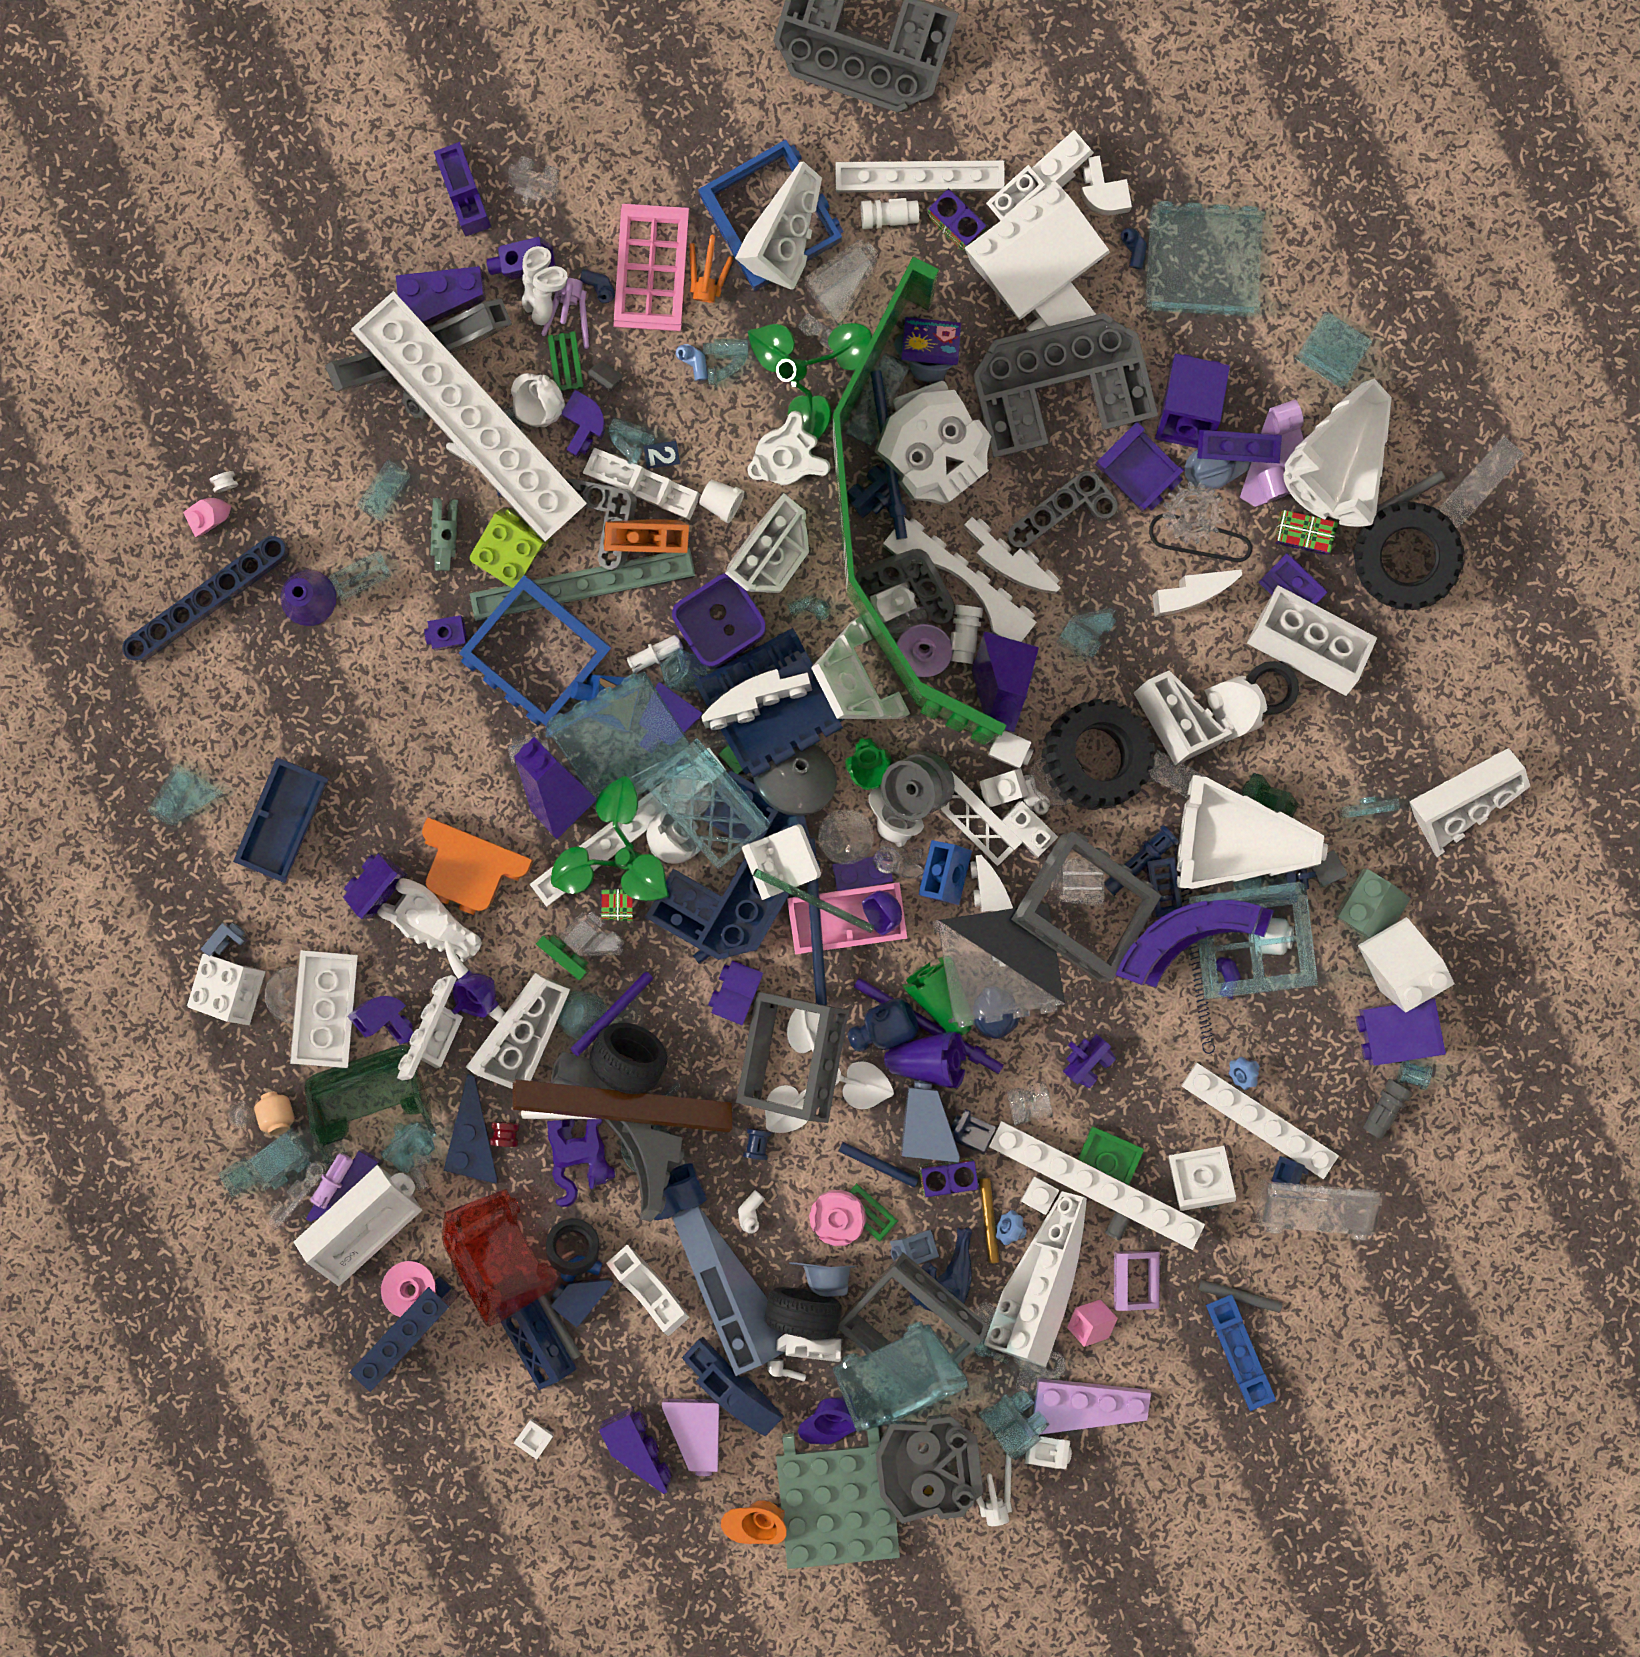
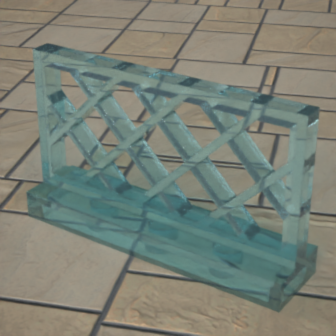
M697 737L644 782L646 788L717 869L741 851L742 846L749 844L758 835L766 831L771 824ZM684 756L693 764V775L677 774V762ZM673 766V773H665ZM697 769L703 776L697 775ZM660 777L672 778L671 793L660 792L653 783ZM676 778L692 779L691 795L675 794ZM696 780L708 781L711 784V796L695 795ZM717 791L721 797H715V792ZM665 797L671 798V804L667 801ZM675 798L691 799L690 815L679 814L674 809ZM695 800L711 801L710 816L694 815ZM715 801L726 802L731 807L730 818L714 817ZM734 812L740 819L734 818ZM684 819H690L689 825ZM693 821H710L709 836L697 835L693 830ZM713 821L730 823L729 838L713 836ZM733 823L745 824L752 833L745 839L732 838ZM702 840L708 841V847ZM712 841L728 842V853L720 860L712 852ZM732 843H739L732 849Z

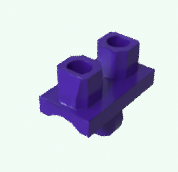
M1097 1034L1090 1042L1084 1038L1078 1046L1071 1041L1068 1046L1073 1052L1066 1058L1070 1064L1063 1072L1076 1084L1080 1083L1090 1088L1098 1078L1091 1071L1096 1063L1099 1062L1104 1068H1107L1116 1060V1057L1110 1050L1111 1046Z

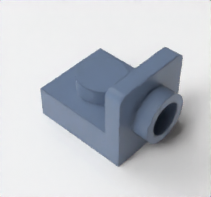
M234 922L230 925L222 923L200 950L209 957L214 956L215 953L221 955L230 944L227 940L228 937H231L239 945H244L248 940L243 937L245 931Z
M925 1230L902 1239L890 1241L893 1261L902 1252L916 1264L939 1257L931 1230Z

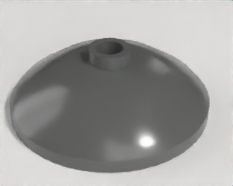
M815 744L803 751H800L798 746L793 748L796 755L778 765L771 760L768 762L771 769L754 778L758 793L775 810L793 816L810 815L823 809L833 797L837 785L835 767L829 756ZM796 765L801 766L804 770H798Z

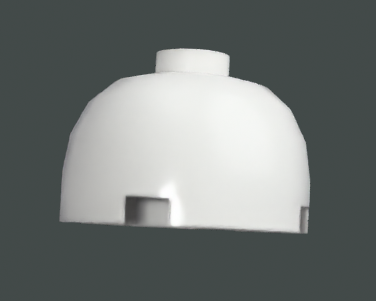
M668 806L658 812L649 822L646 833L648 845L652 854L662 861L670 864L683 863L694 857L702 849L703 838L702 836L698 838L695 830L699 827L689 814L677 807L671 811L668 809Z

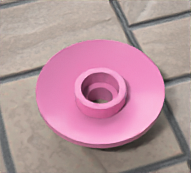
M405 1261L398 1263L386 1273L382 1281L381 1296L383 1303L392 1314L401 1317L428 1287L436 1293L435 1279L430 1270L418 1262ZM410 1285H414L416 1288L412 1296L407 1291Z

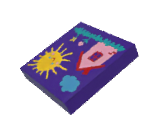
M905 317L901 360L958 365L961 323Z

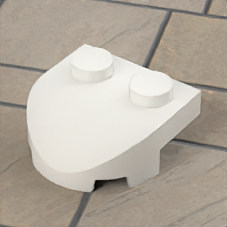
M1238 676L1204 690L1217 723L1224 729L1227 727L1233 733L1224 740L1225 742L1257 730L1264 725L1262 716L1267 711L1264 694L1257 684L1251 685L1247 682L1246 676Z
M785 1334L776 1340V1351L786 1352V1356L840 1362L841 1339H809Z

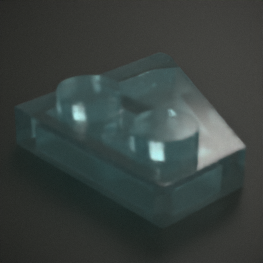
M175 764L147 812L168 825L174 826L215 798L220 797L224 791L181 765Z

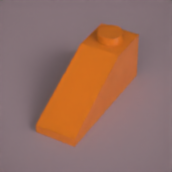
M662 519L608 521L605 523L604 550L687 553L689 525L681 520Z

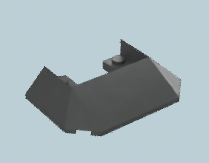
M785 0L773 41L786 61L787 68L792 77L897 113L933 95L959 16L957 11L938 0H935L933 3L926 0H903L891 42L887 43L838 26L845 0Z
M1105 313L994 340L973 374L986 430L991 435L990 446L993 458L1018 454L1024 450L1048 445L1036 391L1086 378L1090 379L1102 431L1124 425L1129 426L1136 422L1139 423L1158 417L1138 333L1116 322Z

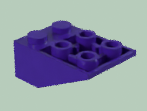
M632 1406L602 1421L599 1432L611 1456L661 1493H667L672 1475L666 1462L660 1463L658 1459V1452L660 1451L653 1436L648 1438L645 1433L647 1423L641 1411L635 1412Z

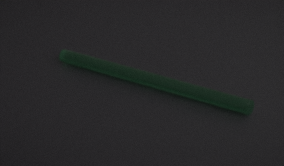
M757 868L753 873L754 877L869 933L874 929V925Z

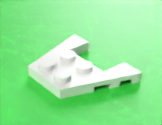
M861 616L850 622L812 666V670L837 719H902L910 715V712L900 693H894L880 700L854 649L872 639Z

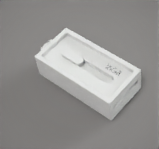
M375 1166L294 1241L295 1246L307 1264L334 1284L340 1286L422 1211V1208L412 1195L415 1190L414 1182L410 1176L404 1173L391 1176L380 1166Z

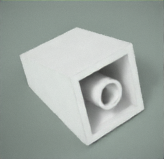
M1407 917L1358 945L1380 992L1405 1013L1454 985L1443 959Z

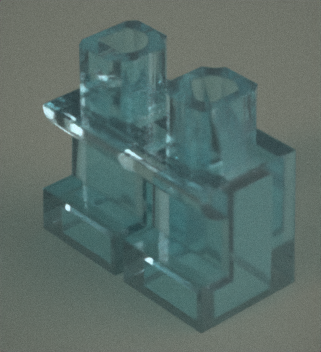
M1025 1390L1011 1397L1005 1394L1001 1401L991 1408L986 1407L979 1412L1007 1455L1015 1461L1042 1440L1039 1434L1050 1425L1040 1411H1037L1027 1419L1023 1412L1032 1406L1034 1401Z

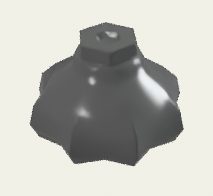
M404 390L401 401L406 411L415 419H428L429 415Z

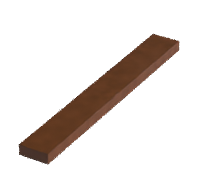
M515 1079L513 1082V1110L730 1132L733 1129L732 1103L647 1093L628 1094L610 1089Z

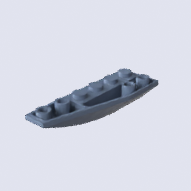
M700 1206L679 1211L672 1217L735 1376L759 1367L783 1354L784 1352L776 1351V1340L783 1336L782 1333L770 1328L765 1322V1311L768 1301L766 1295Z

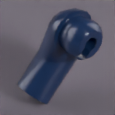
M1125 228L1121 232L1120 238L1131 252L1129 267L1142 269L1147 243L1137 230Z

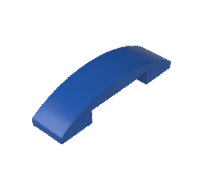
M1231 1294L1206 1304L1219 1341L1249 1411L1276 1401L1243 1324V1319L1233 1295Z

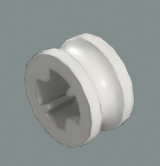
M234 471L224 472L210 478V482L215 484L214 493L224 492L238 486V482L233 480L235 476Z

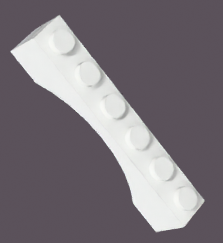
M905 518L908 538L896 540L895 529L883 543V547L893 555L912 549H921L927 552L935 567L956 576L976 594L987 613L993 634L1022 642L1037 623L1033 620L1035 615L1023 605L1018 608L1011 602L1013 597L1002 588L995 590L989 585L991 580L979 570L976 573L967 567L969 562L958 553L951 555L945 550L947 545L937 536L933 535L930 538L922 532L925 527L914 518L910 520ZM912 560V564H922L921 562L916 563L915 560Z

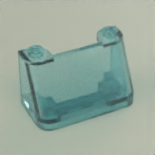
M922 1321L906 1327L907 1332L903 1334V1338L865 1356L858 1357L857 1353L847 1355L841 1358L842 1364L832 1368L856 1432L886 1426L890 1421H898L970 1387L965 1374L929 1324L923 1325Z

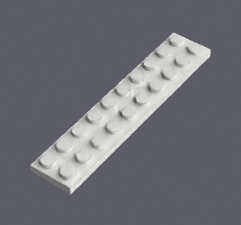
M394 291L351 329L358 339L544 542L587 504Z

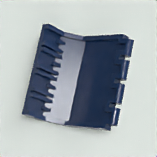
M794 628L779 634L777 637L694 682L709 708L725 693L760 674L778 669L780 679L808 673L812 691H808L807 695L792 699L790 696L780 698V701L773 705L765 706L763 703L758 704L760 715L754 716V720L746 723L730 722L727 723L725 728L720 729L745 775L751 772L754 778L771 769L768 763L771 760L778 765L796 755L793 748L798 746L800 751H803L821 741L818 734L823 732L824 736L828 737L843 729L840 722L845 719L836 718L812 670L813 664Z

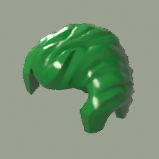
M861 738L859 743H856L853 756L845 759V766L851 779L857 786L862 787L864 790L876 789L881 786L883 774L891 765L892 758L889 751L879 748L872 738Z

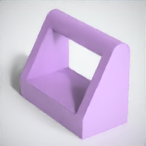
M1114 1251L1115 1310L1158 1309L1160 1252ZM1148 1258V1302H1128V1259Z

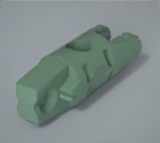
M433 498L430 555L435 556L436 571H449L451 557H455L458 500H450L447 521L441 520L442 500L440 498ZM443 531L447 534V538L445 540L442 538L441 535Z

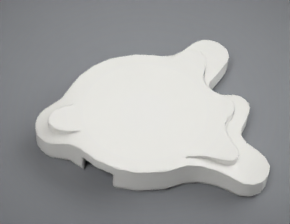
M792 411L782 427L771 430L760 439L753 461L747 468L748 474L752 479L770 480L780 485H789L808 474L820 476L828 474L830 463L826 459L811 454V449L817 444V438L804 430V416L800 411Z

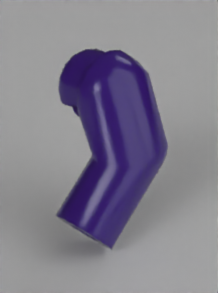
M1220 957L1215 963V968L1217 971L1222 972L1225 981L1219 995L1233 1000L1241 975L1231 958Z

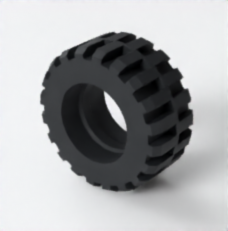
M1417 502L1395 503L1377 511L1373 524L1363 526L1358 534L1354 550L1355 570L1363 587L1380 603L1399 610H1420V608L1436 604L1438 600L1445 598L1450 593L1449 591L1454 585L1456 586L1464 566V545H1462L1458 529H1456L1449 517L1440 512V510ZM1404 529H1414L1423 532L1430 538L1435 548L1436 558L1432 570L1427 576L1416 582L1405 583L1395 580L1386 572L1382 563V550L1386 541L1394 533Z
M1101 699L1082 702L1061 714V717L1056 719L1050 726L1051 731L1046 733L1044 742L1047 744L1042 749V758H1046L1047 763L1043 766L1044 773H1050L1052 780L1049 781L1051 787L1053 789L1058 787L1061 791L1059 796L1064 800L1071 799L1073 806L1078 808L1086 806L1088 810L1112 808L1137 795L1142 790L1141 786L1146 784L1151 777L1148 772L1154 768L1155 760L1151 759V754L1155 752V744H1149L1148 737L1152 736L1149 728L1144 730L1141 726L1144 720L1139 714L1136 716L1130 714L1132 708L1127 705L1119 707L1117 706V701L1110 699L1102 702ZM1090 729L1101 730L1110 735L1117 743L1120 750L1121 763L1117 774L1111 779L1105 781L1093 779L1079 766L1075 750L1077 740L1083 732Z

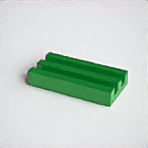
M576 332L560 333L554 336L547 335L554 382L560 391L584 388ZM571 339L577 383L573 384L565 341ZM555 341H560L566 385H561Z
M856 1183L849 1192L853 1195L858 1192L890 1220L888 1225H886L862 1203L866 1215L883 1230L878 1233L867 1222L864 1228L880 1242L899 1220Z

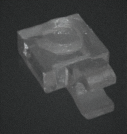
M924 607L915 608L912 611L883 622L893 639L900 637L904 631L912 626L920 624L929 625Z

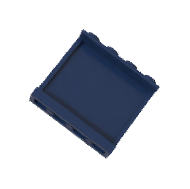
M441 1276L435 1280L436 1293L428 1287L349 1372L369 1392L376 1387L459 1297L460 1294Z

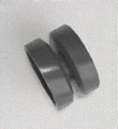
M929 751L916 752L890 765L883 774L881 783L883 799L888 808L897 817L907 821L920 820L946 806L953 797L955 787L953 773L948 764L939 755Z

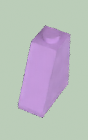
M663 1398L662 1409L688 1470L695 1471L697 1476H711L712 1472H718L720 1405L714 1399Z

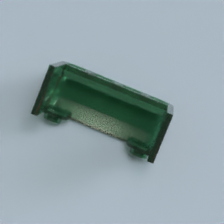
M398 1045L348 1062V1068L334 1067L316 1073L307 1079L304 1088L310 1133L326 1165L332 1163L329 1144L339 1142L349 1132L348 1122L401 1104L406 1114L416 1115L421 1113L428 1129L434 1128L430 1101L419 1068L417 1067L411 1079L402 1081L397 1078L400 1072L398 1069L399 1063L403 1056L408 1054L410 1047Z

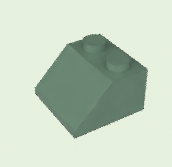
M1362 869L1333 917L1370 939L1394 925L1411 898L1371 870Z

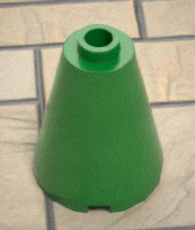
M943 956L938 958L939 964L930 966L929 962L906 979L908 984H903V988L946 1032L952 1031L963 1036L972 1029L970 1025L974 1020L954 961L950 956Z

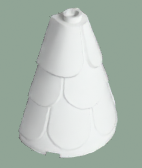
M1375 379L1361 383L1332 409L1331 414L1315 427V430L1295 447L1294 452L1288 457L1284 465V482L1293 498L1305 509L1322 519H1326L1327 516L1339 519L1340 525L1354 527L1372 525L1377 511L1384 448L1388 438L1391 396Z
M1192 776L1188 788L1190 799L1184 806L1177 859V871H1181V876L1177 877L1179 888L1195 889L1228 881L1237 882L1266 874L1275 876L1318 866L1321 864V860H1326L1328 845L1323 843L1324 835L1282 812L1276 813L1253 799L1242 796L1207 777Z

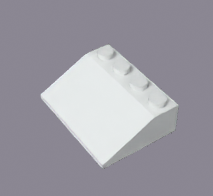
M1053 181L965 247L973 267L1019 320L1110 253L1082 212L1056 181Z

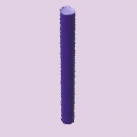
M644 972L570 1048L572 1053L579 1056L598 1037L601 1030L607 1027L653 980V977L648 972Z

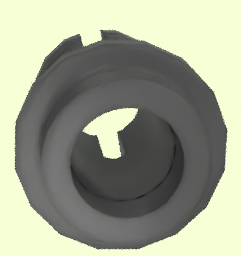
M1116 1211L1105 1233L1121 1241L1130 1218Z

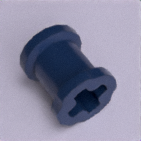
M747 1128L749 1138L747 1150L743 1152V1157L767 1160V1142L772 1132Z

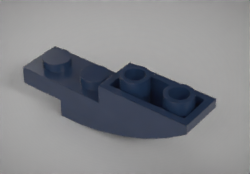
M704 1337L698 1339L683 1355L682 1359L699 1376L696 1382L726 1411L754 1431L767 1436L784 1418L783 1414L747 1376L742 1378L739 1375L735 1376L733 1368Z

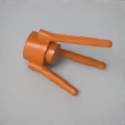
M713 234L710 235L704 277H699L698 282L695 244H689L690 293H693V300L715 303V298L721 296L723 284L733 262V257L729 256L715 285V279L710 278L715 235Z

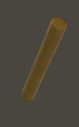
M981 1178L979 1183L988 1263H998L999 1253L990 1178Z

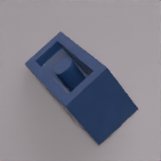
M608 1277L572 1281L567 1286L561 1284L551 1296L555 1300L551 1307L577 1328L612 1286L614 1280Z

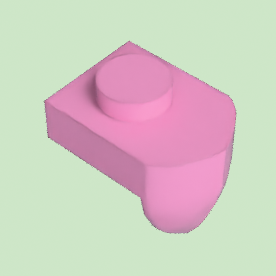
M206 498L199 500L183 513L194 536L199 537L225 521L229 516L231 505L221 499Z

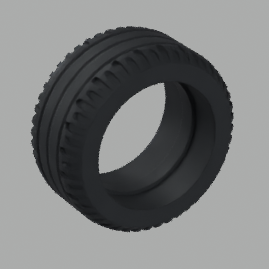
M613 1023L602 1029L598 1034L591 1049L589 1061L596 1076L607 1086L623 1093L640 1094L652 1090L657 1085L667 1065L668 1056L662 1042L647 1029L631 1023ZM622 1055L628 1056V1057L632 1058L633 1060H635L636 1062L631 1061V1060H629V1059L623 1057Z
M779 1287L769 1293L765 1311V1322L770 1328L788 1335L809 1339H830L838 1332L842 1306L837 1299L820 1296L810 1290Z

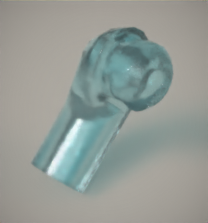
M812 595L802 597L787 604L792 617L805 611L815 614L817 620H825L830 615L829 605L824 600Z

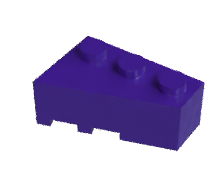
M480 266L396 275L398 297L425 326L437 323L441 319L486 300L484 276Z

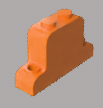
M427 817L422 829L425 844L438 849L426 879L427 888L434 893L440 902L448 904L450 900L460 904L458 909L472 915L475 914L476 910L483 911L492 905L503 876L519 881L520 877L529 873L534 862L533 859Z

